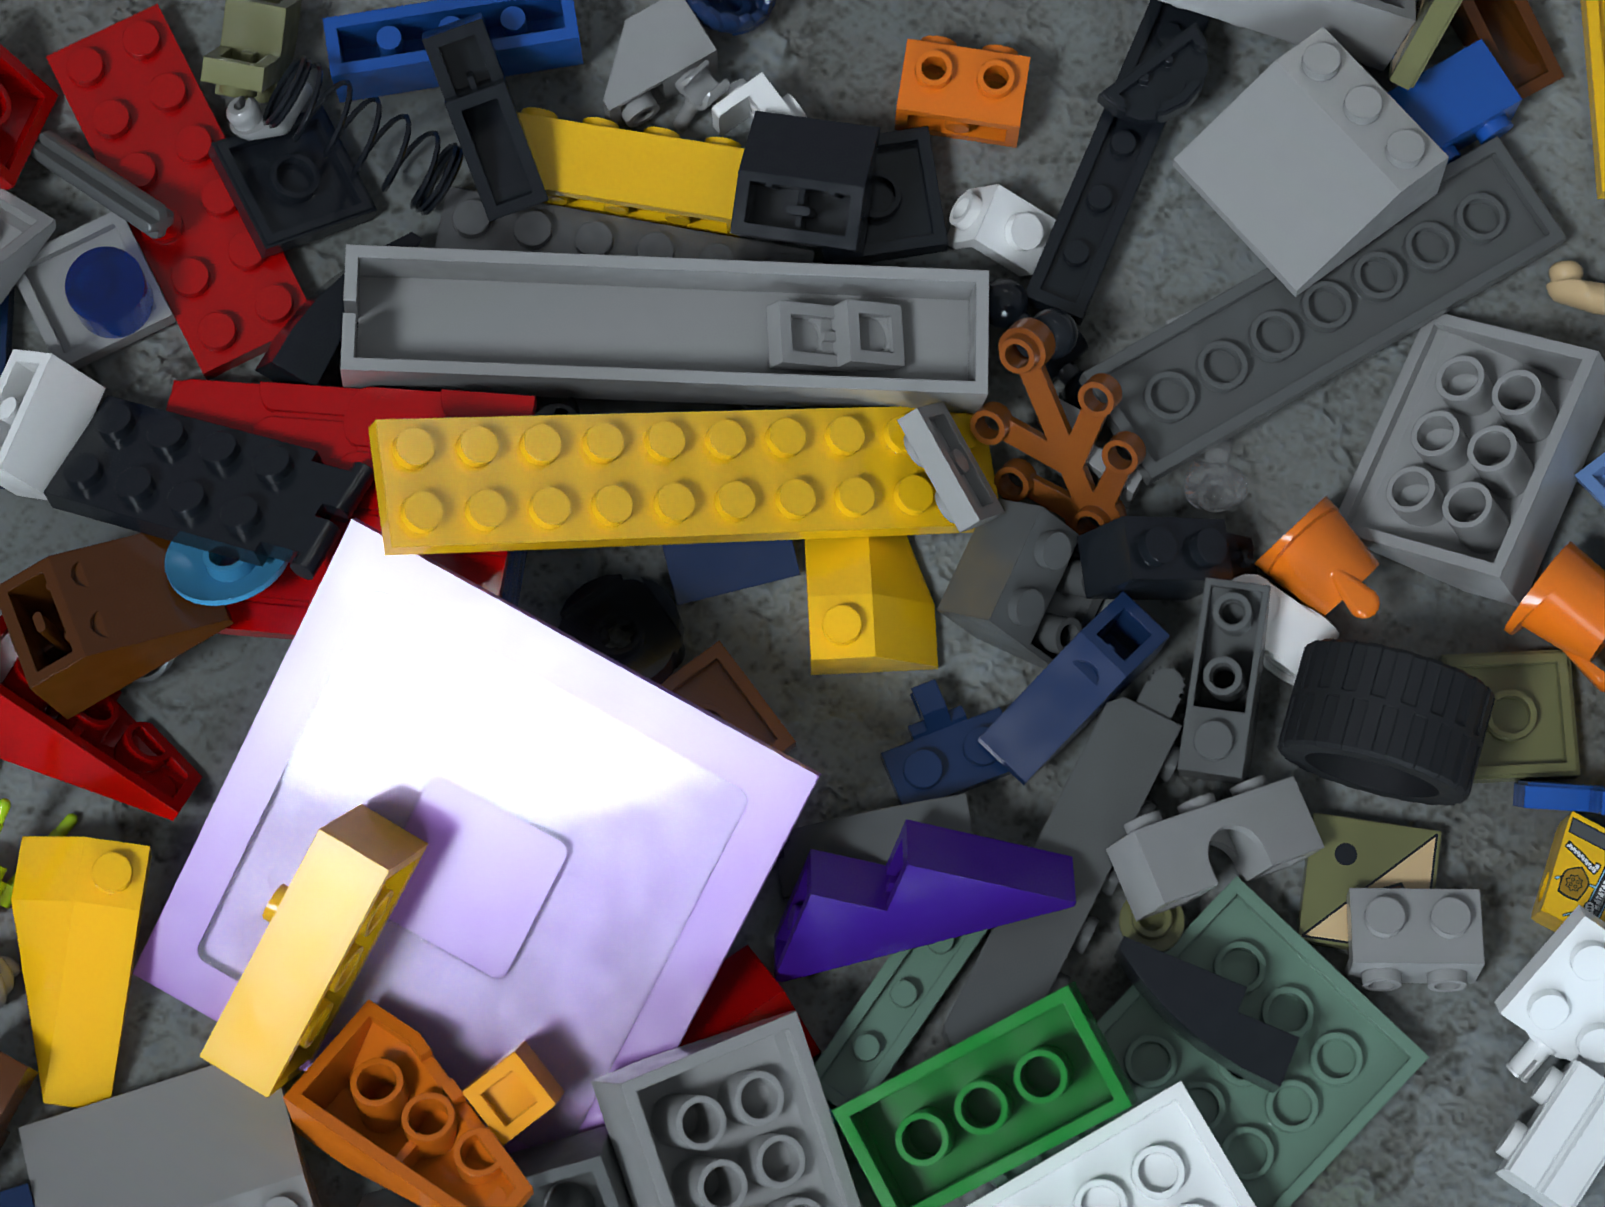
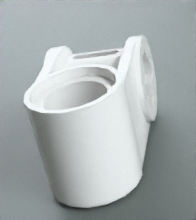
M1244 574L1235 577L1232 581L1271 586L1263 666L1279 679L1294 686L1304 647L1316 640L1338 639L1339 632L1322 615L1298 603L1271 584L1267 579L1256 574Z

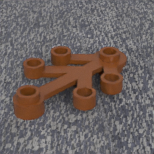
M1022 318L1017 320L1002 334L998 344L999 357L1007 370L1020 374L1044 433L1013 417L1005 405L994 401L985 403L971 417L970 430L973 436L982 444L996 445L1004 441L1060 472L1068 490L1038 476L1036 470L1028 461L1013 458L997 471L994 477V484L1002 498L1018 502L1027 497L1063 517L1067 526L1079 535H1082L1097 528L1088 517L1094 518L1102 526L1117 518L1127 516L1125 506L1120 497L1131 473L1145 459L1146 447L1143 440L1133 432L1121 431L1116 433L1102 450V460L1106 469L1097 486H1095L1087 467V461L1107 415L1121 402L1122 388L1119 382L1111 375L1105 373L1093 375L1078 392V402L1081 410L1072 429L1045 366L1055 353L1056 342L1054 335L1049 327L1040 320ZM1015 344L1022 346L1027 351L1029 358L1022 355ZM1097 388L1103 391L1107 396L1108 403H1103L1096 399L1092 389ZM985 416L994 419L998 424L999 430L991 429L985 421ZM1116 446L1127 449L1131 454L1132 460L1123 459L1118 454ZM1008 473L1017 475L1021 479L1023 487L1012 483Z

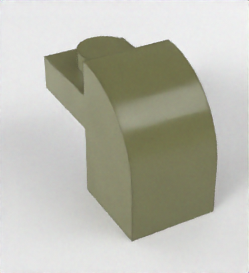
M226 0L221 45L203 56L201 81L216 84L215 94L233 98L244 96L246 100L249 97H253L259 103L268 102L284 72L293 61L302 0Z

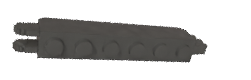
M1160 666L1158 670L1154 669L1153 675H1149V682L1145 683L1136 703L1125 697L1106 702L1033 847L1073 857L1076 904L1074 907L1058 912L1036 916L992 929L943 1026L944 1028L941 1033L947 1049L1068 985L1071 977L1061 973L1060 970L1069 951L1072 949L1083 955L1100 919L1088 913L1099 891L1112 897L1119 883L1106 849L1127 835L1123 825L1142 815L1154 812L1157 805L1145 799L1156 777L1168 783L1178 764L1180 746L1175 744L1174 741L1182 726L1171 721V718L1181 700L1180 697L1184 694L1183 689H1185L1186 685L1183 683L1185 678H1182L1175 670L1176 667L1162 668Z

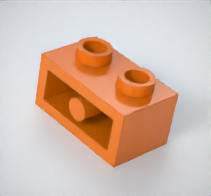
M930 35L922 37L921 40L907 39L896 106L895 130L928 126L929 134L934 136L1017 148L1031 57L1019 55L1015 49L1003 45H986L982 50L957 46L954 40L943 36Z

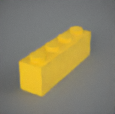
M536 107L523 108L521 113H518L549 199L543 203L740 238V236L730 233L738 171L744 153V148H741V144L737 141L725 137H708L705 139V142L681 139L677 132L662 127H647L643 132L619 129L618 124L599 117L584 118L582 123L558 119L555 113Z

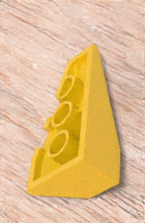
M907 535L804 539L811 675L938 669L935 604Z
M22 836L11 903L44 1104L80 1108L112 1097L152 859L150 846L91 837Z

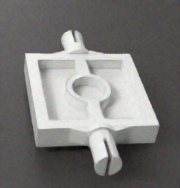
M1580 905L1575 908L1495 1000L1499 1013L1525 1030L1530 1037L1515 1056L1506 1063L1508 1070L1515 1077H1520L1521 1081L1528 1083L1532 1075L1550 1055L1571 1062L1576 1059L1601 1076L1605 1075V922Z

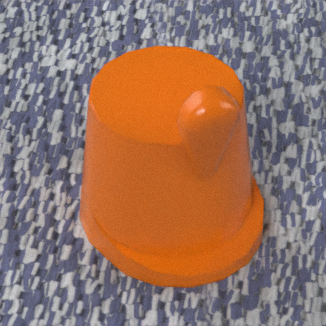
M1327 495L1254 563L1297 602L1313 609L1323 617L1342 600L1356 618H1370L1379 610L1380 599L1378 594L1362 583V581L1380 563Z
M1570 541L1553 559L1523 598L1507 622L1504 631L1514 635L1523 628H1526L1561 649L1599 691L1605 692V672L1591 663L1605 647V570L1576 544Z

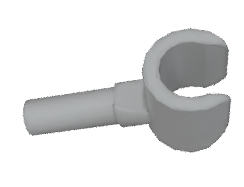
M708 60L701 63L680 82V89L685 97V103L673 121L674 127L679 131H685L698 110L704 111L730 88L727 78L723 79L720 83L714 80L708 71V66L710 65Z

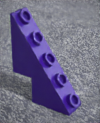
M908 819L905 820L886 865L810 849L774 934V978L776 981L785 982L1074 907L1076 904L1073 857Z

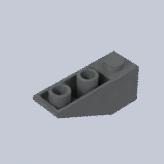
M1207 577L1205 579L1177 770L1184 777L1237 785L1249 780L1258 721L1271 586Z

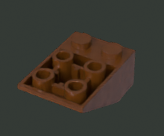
M140 533L47 556L0 584V610L29 688L67 720L234 624L227 605L207 606L196 604L184 599L172 588L164 566L166 552L171 541Z

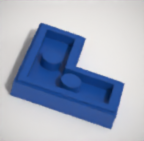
M1518 780V783H1514L1513 806L1533 809L1581 811L1605 815V786Z

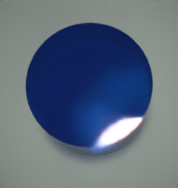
M104 246L88 250L72 263L66 275L65 293L69 304L83 326L97 336L116 339L131 335L146 323L152 312L154 298L151 285L137 260L122 249Z

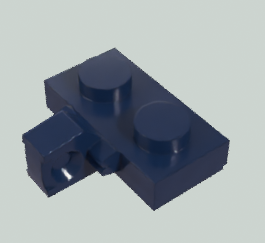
M935 679L911 688L912 693L910 697L920 719L919 722L908 726L912 741L882 752L880 757L899 805L959 795L1011 774L978 742L979 737L1003 713L1001 708L998 707L967 719L962 705L950 710L947 709Z

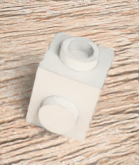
M762 72L748 82L743 78L732 82L730 88L715 101L716 104L712 107L713 127L720 136L726 134L749 117L753 120L755 111L807 117L798 102L790 94L781 97Z
M1000 184L972 188L962 194L952 207L949 216L951 227L947 234L948 245L955 250L972 247L1018 276L1033 275L1056 219Z

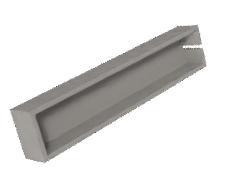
M346 244L343 297L345 313H343L340 365L342 385L345 388L381 387L441 392V389L551 398L573 397L578 399L816 408L896 406L917 408L943 401L948 411L952 413H976L983 406L988 396L989 270ZM846 299L901 305L905 367L896 370L840 372L770 369L766 306L778 300L834 306Z

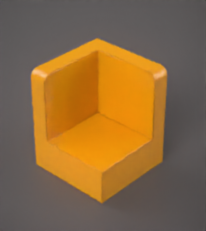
M525 1040L473 1079L462 1091L463 1095L502 1145H505L554 1107L565 1093Z

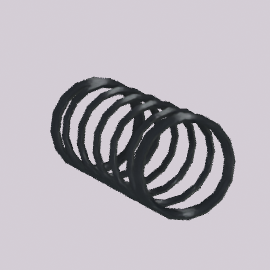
M305 54L297 56L284 72L274 89L263 114V124L269 125V129L277 127L285 119L302 92L310 71L313 68H317V81L304 118L293 136V142L299 141L308 123L328 97L339 87L346 85L347 97L344 109L333 137L322 154L323 159L330 156L338 139L358 113L368 104L376 102L377 109L373 128L362 154L352 169V176L360 172L370 151L386 131L397 121L405 119L406 131L394 166L381 186V192H386L389 189L399 168L412 151L424 139L434 136L435 149L431 164L410 203V208H415L416 212H421V215H428L434 211L449 191L459 172L464 157L461 146H458L457 142L451 143L440 153V136L437 131L431 130L420 135L408 147L412 123L409 115L403 113L390 119L378 131L382 117V104L379 97H370L361 102L348 116L353 95L350 80H341L335 83L318 100L323 81L321 64L312 63L311 57L306 58ZM448 164V166H447V168H446V170H445V172H444V174H443V176H442L440 182L438 183V185H437L436 188L434 189L433 193L431 194V191H432V189H433V187H434V185H435L437 179L439 178L440 174H441L442 171L444 170L445 166Z

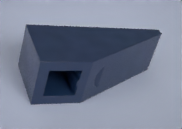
M1124 591L1121 592L1072 639L979 737L978 742L1022 785H1025L1102 712L1106 702L1113 701L1153 663L1170 635Z

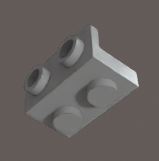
M1349 888L1346 896L1349 960L1345 967V978L1350 983H1362V987L1370 991H1391L1400 988L1402 983H1427L1428 989L1437 992L1459 991L1465 989L1467 984L1475 983L1485 964L1480 889Z

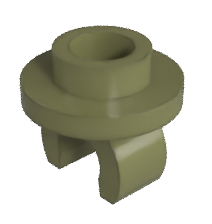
M1127 900L1120 911L1119 928L1122 937H1128L1161 952H1166L1174 947L1180 940L1184 930L1185 919L1181 906L1137 922Z

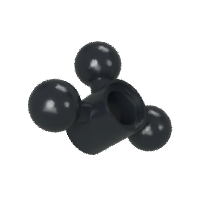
M998 278L989 282V324L999 328H1008L1019 319L1032 318L1027 313L1029 306L1027 292L1020 283L1010 278ZM1050 307L1038 312L1033 317L1049 327L1056 342L1055 353L1045 366L1051 381L1057 377L1063 383V400L1081 410L1078 402V392L1082 385L1079 379L1082 373L1087 370L1081 371L1073 362L1088 350V345L1078 330L1074 319L1067 312ZM1015 344L1019 352L1029 358L1027 351L1022 346Z

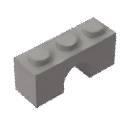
M1260 775L1230 789L1232 797L1217 802L1213 792L1207 793L1179 805L1177 810L1180 815L1163 820L1160 811H1154L1123 825L1127 835L1108 847L1106 851L1136 922L1188 904L1219 885L1209 862V845L1218 847L1231 858L1240 879L1244 883L1295 866L1323 849L1324 844L1294 776L1269 784L1266 775Z

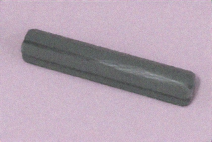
M52 130L43 131L39 134L38 141L31 151L33 159L151 238L158 239L165 236L167 228L174 223V213L172 210Z

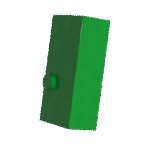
M1074 981L832 1110V1113L882 1207H941L1133 1106L1138 1099Z

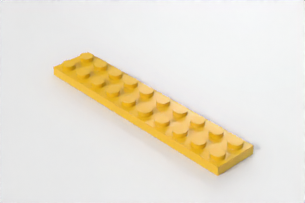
M896 406L375 420L368 428L385 556L959 533L956 525L949 522L940 512L935 501L936 490L924 468L918 466L906 451L904 445L905 434L897 420L916 408ZM949 412L998 499L997 488L994 484L995 476L990 447L979 442L970 430V420L975 413ZM975 528L961 533H973Z

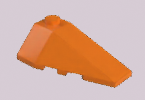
M369 999L283 1096L296 1133L347 1168L421 1207H523L534 1194L532 1185L490 1128L486 1127L466 1101L453 1078L450 1079L433 1056L431 1048L421 1034Z

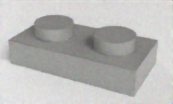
M943 401L917 407L897 420L905 434L904 445L907 453L918 466L924 468L936 490L935 501L940 512L949 522L956 525L959 533L985 525L1005 513Z

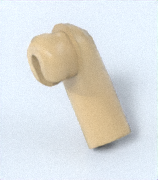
M1559 261L1549 268L1550 282L1546 284V288L1554 302L1592 314L1605 316V283L1582 280L1583 268L1575 261Z

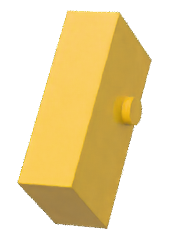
M363 804L356 806L320 828L290 885L282 884L269 900L262 915V918L268 921L269 925L199 1057L267 1098L312 1063L424 854L428 843Z

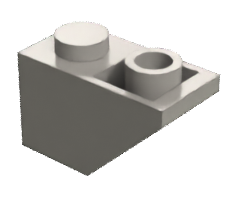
M660 0L625 20L603 98L605 119L615 122L619 128L625 124L628 127L639 126L657 114L660 109L659 105L678 94L684 97L680 89V82L705 60L710 62L708 71L711 76L718 72L717 49L686 0Z

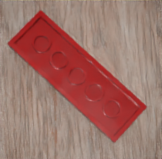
M158 3L47 55L46 58L97 161L163 203L174 213V223L167 228L165 236L158 239H153L130 223L128 224L205 379L210 380L265 353L276 335L307 299L283 252L262 259L208 152L211 143L225 139V136Z

